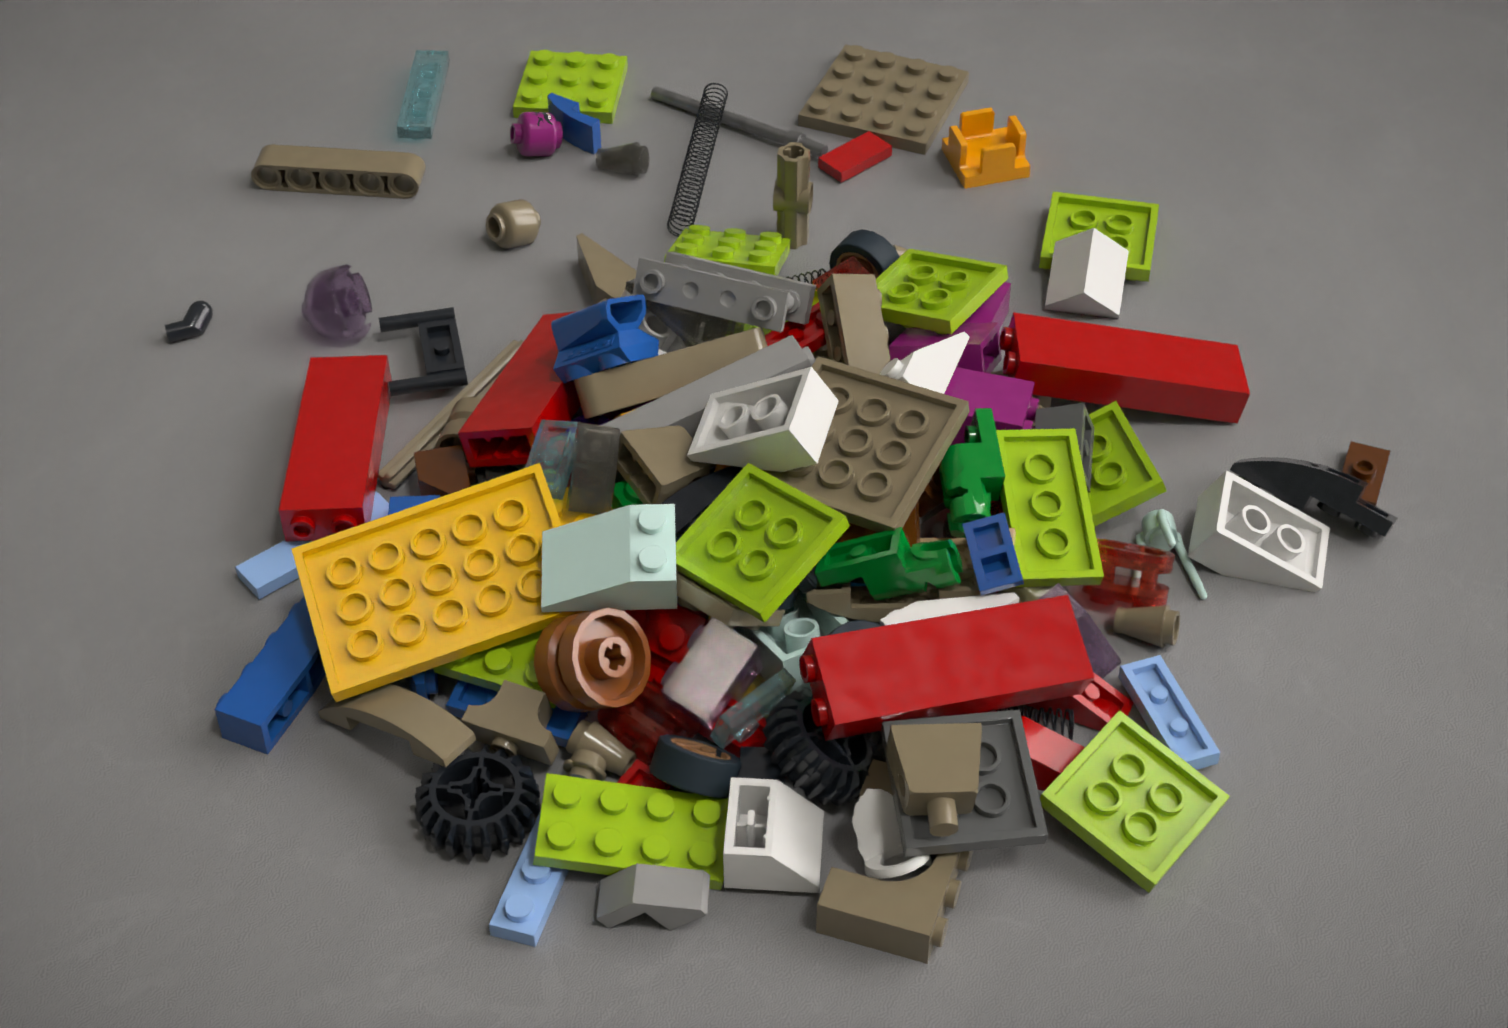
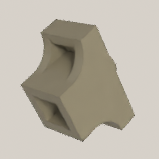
M504 680L499 692L491 701L483 705H468L461 719L462 723L475 733L476 741L490 745L495 752L504 748L509 758L518 754L552 766L559 752L552 732L546 729L553 710L544 692Z

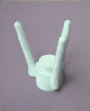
M1164 509L1148 512L1141 522L1143 532L1135 536L1137 552L1132 591L1139 593L1141 590L1146 548L1149 547L1157 553H1165L1175 548L1200 599L1205 600L1207 593L1190 557H1188L1181 534L1177 532L1173 515Z

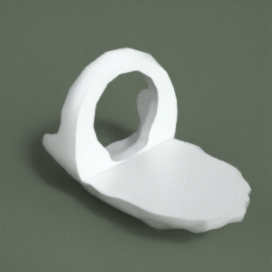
M867 788L864 795L860 796L859 801L855 804L852 816V825L857 838V848L864 859L866 876L875 879L893 878L910 873L924 864L930 866L932 864L931 855L904 857L893 796L882 789Z

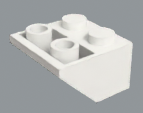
M731 777L723 851L724 888L819 893L824 811L779 780Z

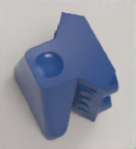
M644 295L608 299L552 321L551 328L559 351L553 370L563 384L574 382L573 380L658 356L659 340L638 329L646 315Z

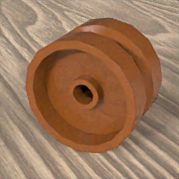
M607 607L556 618L542 630L535 646L534 669L538 685L546 694L548 700L564 711L581 713L596 709L617 708L632 703L643 692L650 676L651 652L647 637L638 622L622 610Z

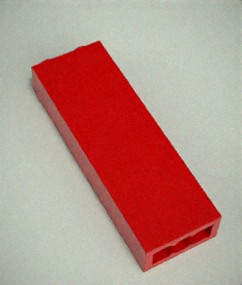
M574 312L542 315L459 430L458 435L470 467L533 464L545 461L581 406L574 382L563 384L553 370L559 351L551 323L553 320Z
M1013 312L1009 327H1003L1001 331L999 347L1000 350H1005L1003 374L1011 378L1035 382L1033 395L1108 405L1117 401L1118 405L1123 408L1238 424L1250 396L1239 348L1235 344Z
M388 355L310 357L279 506L285 542L315 541L371 521L391 398L388 381H392Z
M1068 595L811 638L799 659L802 680L804 683H810L814 698L811 700L812 718L817 727H822L825 741L881 731L882 722L974 714L1079 695L1095 679Z

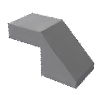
M636 863L601 879L596 919L606 927L611 928L646 913L671 931L707 915L710 875L704 870Z

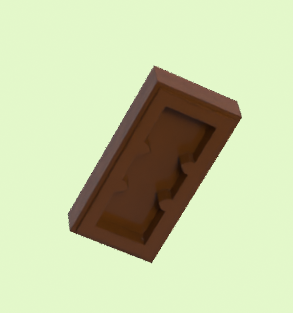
M1351 441L1342 472L1369 483L1361 498L1376 506L1391 451Z

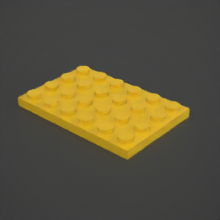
M540 463L292 548L329 688L336 702L543 630L556 618L589 612H542L541 610L542 531L562 526Z

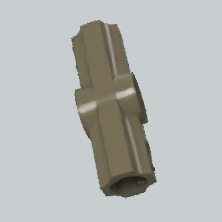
M789 142L778 149L777 179L773 193V211H777V233L782 235L781 238L791 239L790 249H798L802 245H807L809 238V214L811 213L813 202V182H810V149L797 142Z

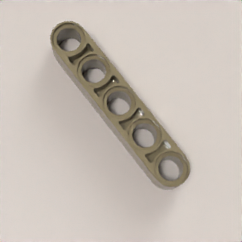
M271 144L261 149L251 171V178L258 187L271 191L408 199L417 194L426 165L421 157L409 152Z
M758 327L587 375L573 381L584 418L589 419L656 400L768 346L763 329Z

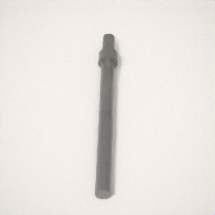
M654 86L651 91L652 99L695 114L699 110L701 102L699 100L658 86ZM724 109L721 120L723 124L781 143L784 146L789 142L802 143L805 148L810 149V154L818 157L828 152L827 145L808 139L804 133L793 129L788 132Z

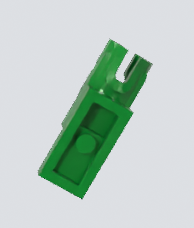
M975 408L971 425H966L964 429V443L950 445L939 467L944 496L943 502L946 508L950 509V513H947V520L951 536L966 538L962 524L991 516V501H998L1005 472L992 408Z
M898 527L895 531L887 530L835 543L817 563L815 575L821 587L835 583L845 584L853 581L855 578L862 577L873 599L885 600L911 593L921 594L927 592L928 582L936 586L937 589L958 585L961 582L958 573L963 572L960 554L951 539L913 544L911 547L902 527Z

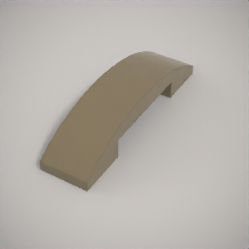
M974 568L962 569L963 572L958 573L961 579L960 584L942 589H937L936 586L930 584L928 585L927 592L921 594L911 593L885 600H874L867 586H851V582L821 587L817 579L816 589L807 592L806 596L808 603L827 612L851 619L880 622V619L886 617L890 612L902 609L916 601L979 596L981 594Z
M392 684L378 687L339 702L333 699L318 711L320 719L352 730L361 722L406 739L410 743L413 755L447 767L476 741L475 733L445 709L412 691Z

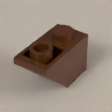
M462 444L414 452L421 496L440 495L442 497L471 487L470 484L477 483L475 468L470 467L468 461L465 460Z

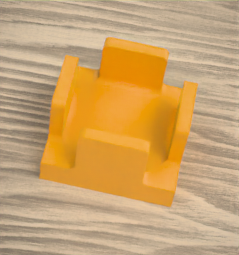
M991 107L966 111L960 114L959 128L957 125L949 127V137L942 138V151L964 189L1030 177L1031 166L1025 157L1027 134L1016 115L1008 116L1007 127L993 129L995 113Z

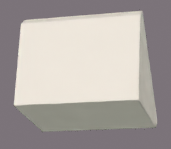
M1095 228L1056 241L1045 309L1119 319L1129 251Z

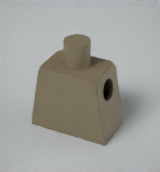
M679 425L622 431L612 463L643 504H661L688 484L708 475L711 467L717 465L695 462L688 458L687 454L693 438L684 427Z
M981 723L891 725L886 755L903 812L909 816L928 815L929 831L934 836L944 837L955 834L959 830L957 814H968L973 810L979 785Z

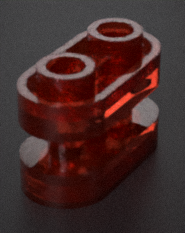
M1097 539L1104 578L1100 585H1083L1082 591L1090 595V601L1098 604L1113 605L1116 600L1132 603L1131 608L1167 605L1169 587L1157 581L1159 574L1172 573L1175 559L1174 553L1138 544L1110 539ZM1116 567L1142 571L1141 578L1115 574Z
M649 680L643 692L632 703L617 708L600 709L597 713L599 724L627 749L636 753V758L648 766L651 764L659 736L668 734L692 739L700 731L699 721L693 711L682 701Z

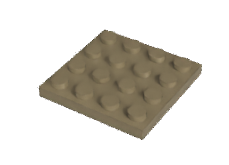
M845 44L798 114V126L853 139L870 131L892 145V148L926 155L967 86L969 71L957 69L954 66L929 63L922 59L901 57L891 52L865 49L859 45Z
M818 356L811 367L839 400L818 463L785 472L763 471L846 516L848 523L878 533L887 530L895 531L896 528L904 526L970 412L969 402Z

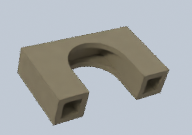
M873 759L868 771L870 776H866L859 797L864 795L867 788L882 789L892 795L887 763ZM973 851L932 854L934 862L926 871L914 878L903 881H883L831 867L817 903L816 933L928 964L933 946L942 947L949 922V919L943 918L946 907L954 909L957 904L961 881L956 880L959 870L967 872Z

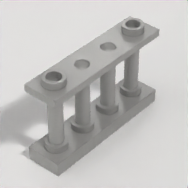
M672 251L667 252L665 262L639 257L632 296L642 294L645 300L783 332L785 320L800 324L809 323L816 285Z

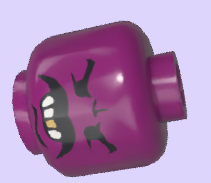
M523 112L519 115L517 122L511 124L510 141L512 144H516L522 156L548 157L561 147L563 137L562 125L549 112Z

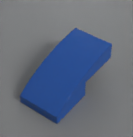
M550 93L547 96L548 110L555 117L556 121H560L563 131L562 138L583 151L593 155L602 148L600 120L580 113L578 102Z
M1005 513L962 524L981 596L1024 584Z

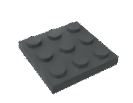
M1020 709L882 722L881 736L904 857L1045 844L1048 832ZM981 723L982 738L978 793L972 812L957 814L959 830L955 834L944 837L934 836L929 831L928 815L909 816L903 812L886 755V745L891 725Z

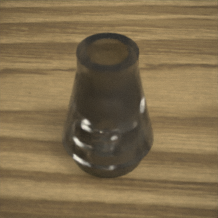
M638 142L610 148H599L596 153L598 169H606L638 177L640 173L645 174L649 168L650 157L648 148L641 146Z

